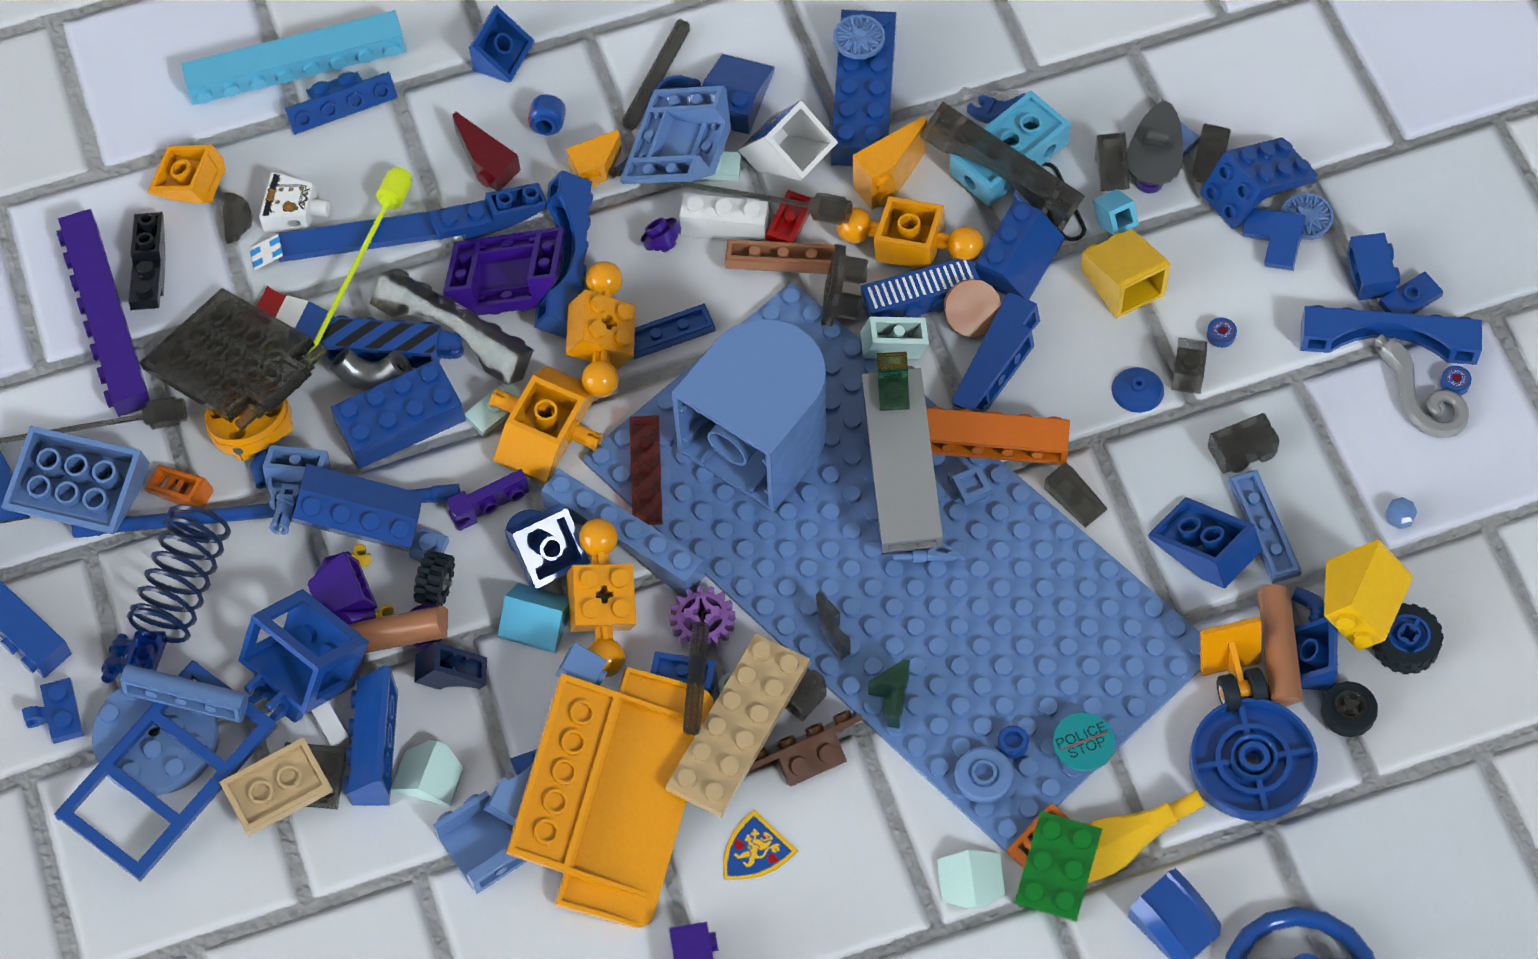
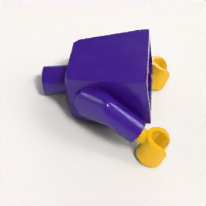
M363 544L354 546L353 553L343 551L342 553L324 558L315 575L308 581L312 597L346 624L380 618L386 614L394 613V609L390 605L382 606L379 612L374 610L378 606L361 568L371 563V554H365L366 546Z

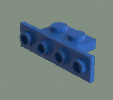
M389 71L366 80H362L358 72H345L332 81H320L313 84L312 88L306 89L309 100L287 107L285 111L295 135L396 99L398 96Z

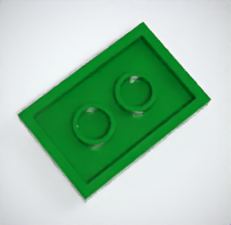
M1040 811L1014 904L1077 922L1102 828Z

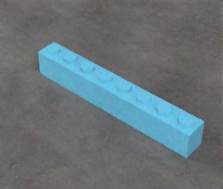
M396 10L181 63L192 105H197L225 97H233L237 94L253 90H261L265 87L288 83L305 77H313L332 70H341L348 66L368 63L372 60L388 56H396L406 52V47Z

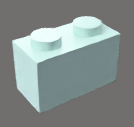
M869 317L860 332L863 358L920 359L929 345L926 318Z

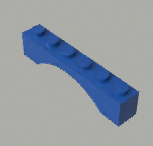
M563 170L549 182L546 205L556 227L564 226L565 228L562 262L559 276L553 288L536 306L534 328L566 338L568 304L583 291L582 282L586 273L584 261L589 242L586 240L587 230L591 223L589 207L593 200V194L591 193L592 181Z
M1314 305L1305 306L1301 320L1300 351L1330 353L1348 343L1378 338L1381 334L1386 338L1395 337L1398 340L1420 345L1437 354L1447 363L1477 365L1482 351V320L1470 317L1452 318L1437 314L1427 316L1414 315L1410 312L1389 313L1381 310L1364 311L1349 307L1339 309Z

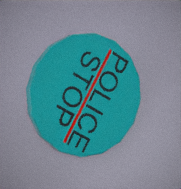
M1085 712L1071 714L1061 720L1054 730L1052 741L1055 754L1059 760L1069 768L1083 772L1097 770L1107 764L1114 753L1116 742L1113 730L1105 720L1095 714Z

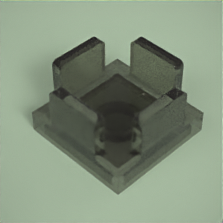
M834 245L824 284L821 325L832 327L835 317L858 320L863 296L844 293L842 288L843 282L866 283L868 260L847 256L845 245Z

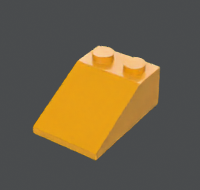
M925 116L853 154V188L871 210L878 206L886 205L888 196L896 197L926 153L927 119Z

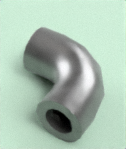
M350 348L343 349L330 365V370L340 379L356 388L365 390L412 370L410 362L400 352H391L382 360L371 362L359 357Z

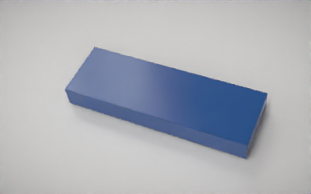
M705 303L635 327L634 360L715 332V325Z

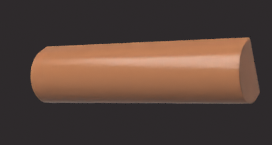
M727 240L725 269L840 275L841 245Z
M1268 585L1259 589L1257 593L1260 620L1262 622L1261 629L1269 700L1287 707L1303 701L1290 589L1283 585Z
M437 606L359 621L348 625L369 641L365 652L369 653L447 638L448 609L444 606Z

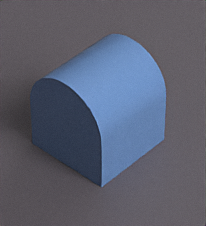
M760 319L747 321L732 327L713 343L672 392L678 452L772 512L783 502L823 450L827 433L826 369L824 358L816 342L806 332L787 322Z

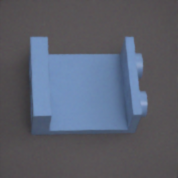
M487 791L480 795L474 794L466 799L463 806L453 812H445L433 824L437 838L476 894L527 862L505 854L512 832L503 820L483 810L490 798Z

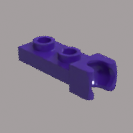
M519 469L468 495L463 491L446 500V504L450 509L448 513L456 528L461 531L478 522L477 517L483 514H491L499 506L521 499L529 492L527 478L522 469Z

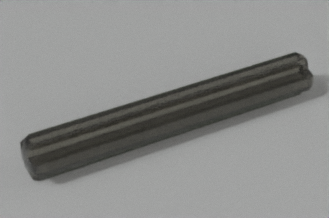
M699 621L693 623L691 631L683 732L688 735H698L701 730L709 625L706 622Z

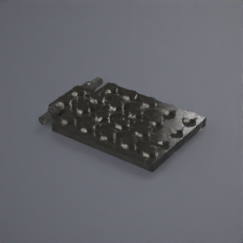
M221 288L139 363L144 371L230 423L248 408L234 422L243 431L256 418L260 419L266 412L270 414L312 375L311 371L315 368L314 364L327 353V350L324 346L318 344L307 356H304L315 346L311 337L226 289Z

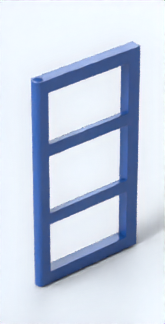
M191 660L178 675V677L190 680L195 679L198 682L231 689L194 660ZM249 701L244 717L254 723L256 728L227 761H224L164 716L163 713L169 705L154 702L59 807L54 816L141 882L222 790L219 782L235 774L277 727V723ZM153 724L157 725L217 771L180 814L116 766ZM106 776H109L170 823L169 827L138 862L74 813Z

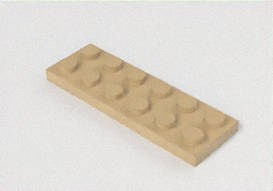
M755 633L666 784V791L722 818L809 668L810 659Z

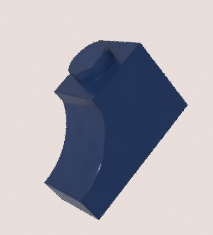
M434 642L415 654L414 683L438 690L457 686L481 689L486 686L487 657L438 642Z

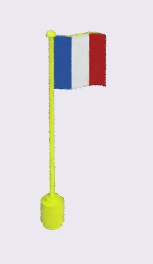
M394 167L386 173L376 193V198L382 205V208L330 310L327 311L307 300L281 294L267 285L240 336L245 344L257 350L283 356L298 364V368L302 372L309 370L308 364L387 209L400 208L412 187V175L410 172L401 167Z

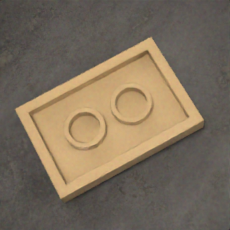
M304 737L219 782L248 837L333 792Z

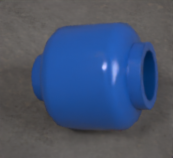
M550 94L536 97L531 103L528 115L529 126L540 135L548 136L558 133L564 123L566 114L565 104L560 98Z

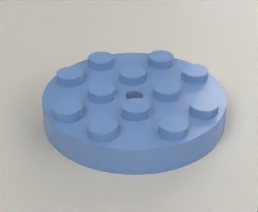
M122 687L110 695L100 708L92 730L93 750L99 763L154 703L153 701L125 695ZM169 706L164 711V716L212 752H216L219 741L217 717ZM153 724L116 766L156 796L172 793L184 788L195 781L209 765L157 725ZM155 730H160V733L157 736H150L151 732ZM107 776L113 783H115L120 788L124 789L117 782H115L113 779Z

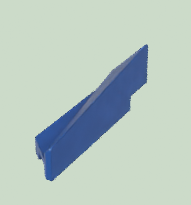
M1013 293L1006 295L952 398L954 406L960 409H969L973 412L976 408L982 411L989 409L1035 346L1032 330L1040 322L1037 303Z

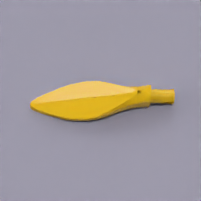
M1197 789L1170 804L1165 802L1145 811L1100 818L1087 823L1088 825L1102 828L1088 883L1106 878L1124 869L1154 839L1168 829L1178 825L1179 820L1201 808H1205L1206 806Z

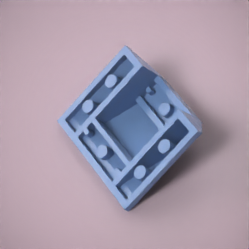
M724 86L653 90L620 182L622 184L689 182L715 175L731 130L726 88Z

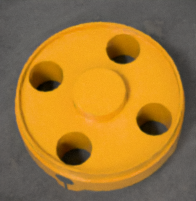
M249 379L228 386L212 399L205 413L206 429L214 446L223 453L234 455L239 461L249 460L257 453L268 449L270 445H274L280 438L287 436L294 426L291 406L285 394L276 384L263 379Z

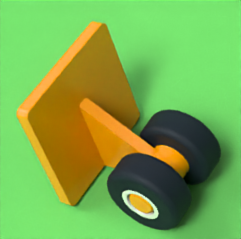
M1259 617L1214 626L1200 631L1201 674L1206 676L1227 670L1230 672V674L1221 675L1217 678L1218 696L1221 705L1227 704V712L1238 710L1242 706V698H1254L1255 700L1269 699L1268 687L1262 670L1255 667L1245 670L1243 674L1241 667L1261 662L1262 622Z

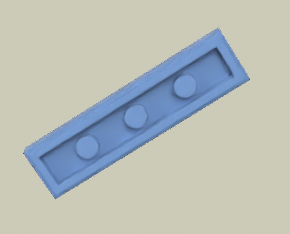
M1258 470L1229 477L1228 484L1244 521L1255 525L1262 547L1259 555L1271 583L1300 576L1302 570Z

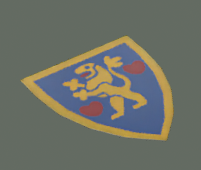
M753 810L733 831L727 843L723 860L724 879L745 880L761 877L785 864L798 850L759 813Z

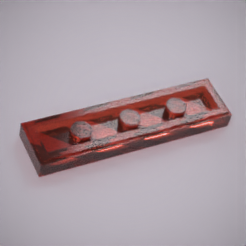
M659 415L629 417L632 515L648 525L663 524Z

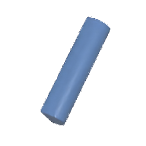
M129 664L125 666L120 677L122 690L125 695L238 723L243 722L248 706L249 696L247 693Z

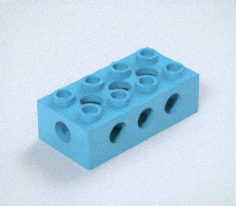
M1029 91L950 154V174L985 205L991 207L1012 190L1017 183L1023 181L1069 143L1071 123L1033 91Z

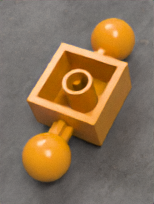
M888 196L880 222L872 221L870 215L865 210L854 207L843 211L838 217L836 224L839 236L847 243L859 244L867 240L869 236L874 237L876 261L919 269L933 265L938 248L948 250L954 259H972V261L981 255L984 248L982 235L973 227L962 226L956 228L951 234L943 233L945 229L944 205Z
M599 261L588 269L586 285L589 290L584 289L568 304L566 355L591 362L585 367L581 382L585 391L596 398L607 397L617 389L619 384L617 370L634 356L636 306L612 298L620 290L623 277L620 269L609 261Z
M595 518L586 522L579 534V542L582 549L591 555V565H572L567 571L570 632H595V641L589 646L588 650L608 660L603 670L607 671L605 677H611L622 669L625 662L624 650L618 642L613 640V631H630L637 624L633 564H609V554L617 545L618 533L614 525L608 520ZM598 593L604 594L607 598L605 603H602L601 598H596Z

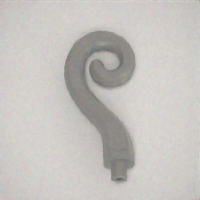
M1381 334L1374 343L1381 348L1379 355L1396 373L1402 406L1410 421L1422 432L1438 438L1453 437L1463 431L1469 419V408L1465 400L1459 394L1449 389L1434 391L1426 400L1428 413L1433 418H1438L1442 412L1439 404L1448 403L1453 407L1455 415L1448 422H1439L1429 417L1422 410L1417 400L1414 363L1411 355L1395 337L1389 340Z

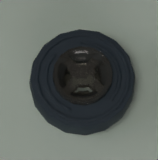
M1345 681L1335 684L1327 690L1321 702V715L1324 723L1332 732L1340 736L1355 737L1363 735L1372 728L1377 718L1378 704L1374 694L1367 687L1357 682Z

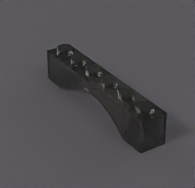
M945 102L940 104L929 119L921 135L922 139L943 153L970 159L1001 176L1018 190L1031 206L1040 209L1060 231H1063L1085 195Z
M395 268L379 274L369 304L391 317L422 315L438 320L456 331L470 345L486 373L506 385L523 380L534 349L525 345L524 340L508 335L502 331L499 325L484 321L478 317L475 311L460 307L455 304L454 299L436 293L430 285L412 279L402 269Z

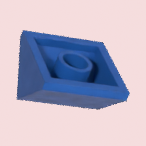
M497 5L493 6L470 44L469 51L473 71L509 83L512 81L535 40Z
M1323 617L1294 627L1302 689L1327 691L1333 687L1338 673L1337 629Z

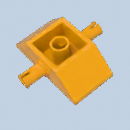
M546 366L533 374L520 398L499 388L494 390L496 395L493 393L491 395L489 405L510 413L505 422L493 462L513 471L522 469L525 476L540 483L546 484L549 481L567 447L573 441L593 451H596L602 442V433L580 425L595 397L585 391L580 380Z

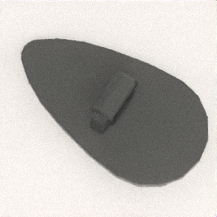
M1167 101L1158 103L1144 116L1130 141L1126 154V168L1128 172L1138 182L1146 185L1169 183L1178 176L1182 167L1183 137L1181 122L1176 110Z

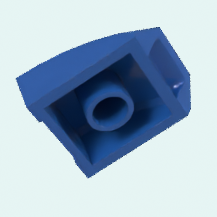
M1176 868L1168 871L1146 892L1140 895L1130 907L1128 918L1168 959H1194L1220 936L1221 923L1197 890Z

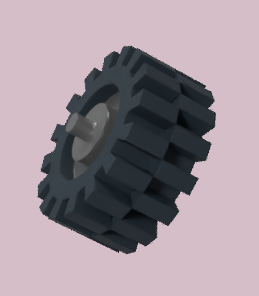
M432 550L425 552L415 577L416 585L414 586L413 591L415 593L413 597L416 603L432 604L436 607L445 604L446 596H449L450 593L449 588L452 587V577H454L455 573L453 571L455 568V558L452 555Z

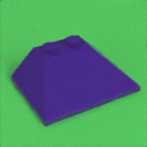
M564 226L454 242L443 289L444 296L478 315H497L502 312L526 311L536 308L556 282L565 236Z

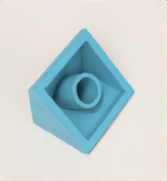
M517 583L504 597L498 638L556 653L569 619L568 596Z

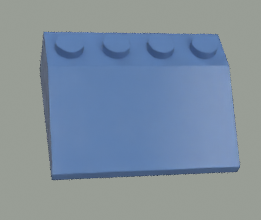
M30 426L1 508L115 535L141 491L150 462L141 450Z

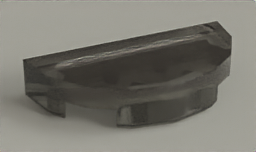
M221 192L225 240L229 244L238 241L240 236L247 229L251 228L253 215L249 203L242 196L235 193Z

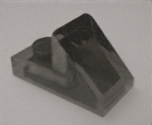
M1126 133L1096 135L1095 162L1098 163L1100 191L1130 189Z

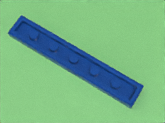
M431 211L383 218L367 250L437 240V234L430 220ZM376 219L276 233L279 235L283 253L279 261L285 262L360 251Z

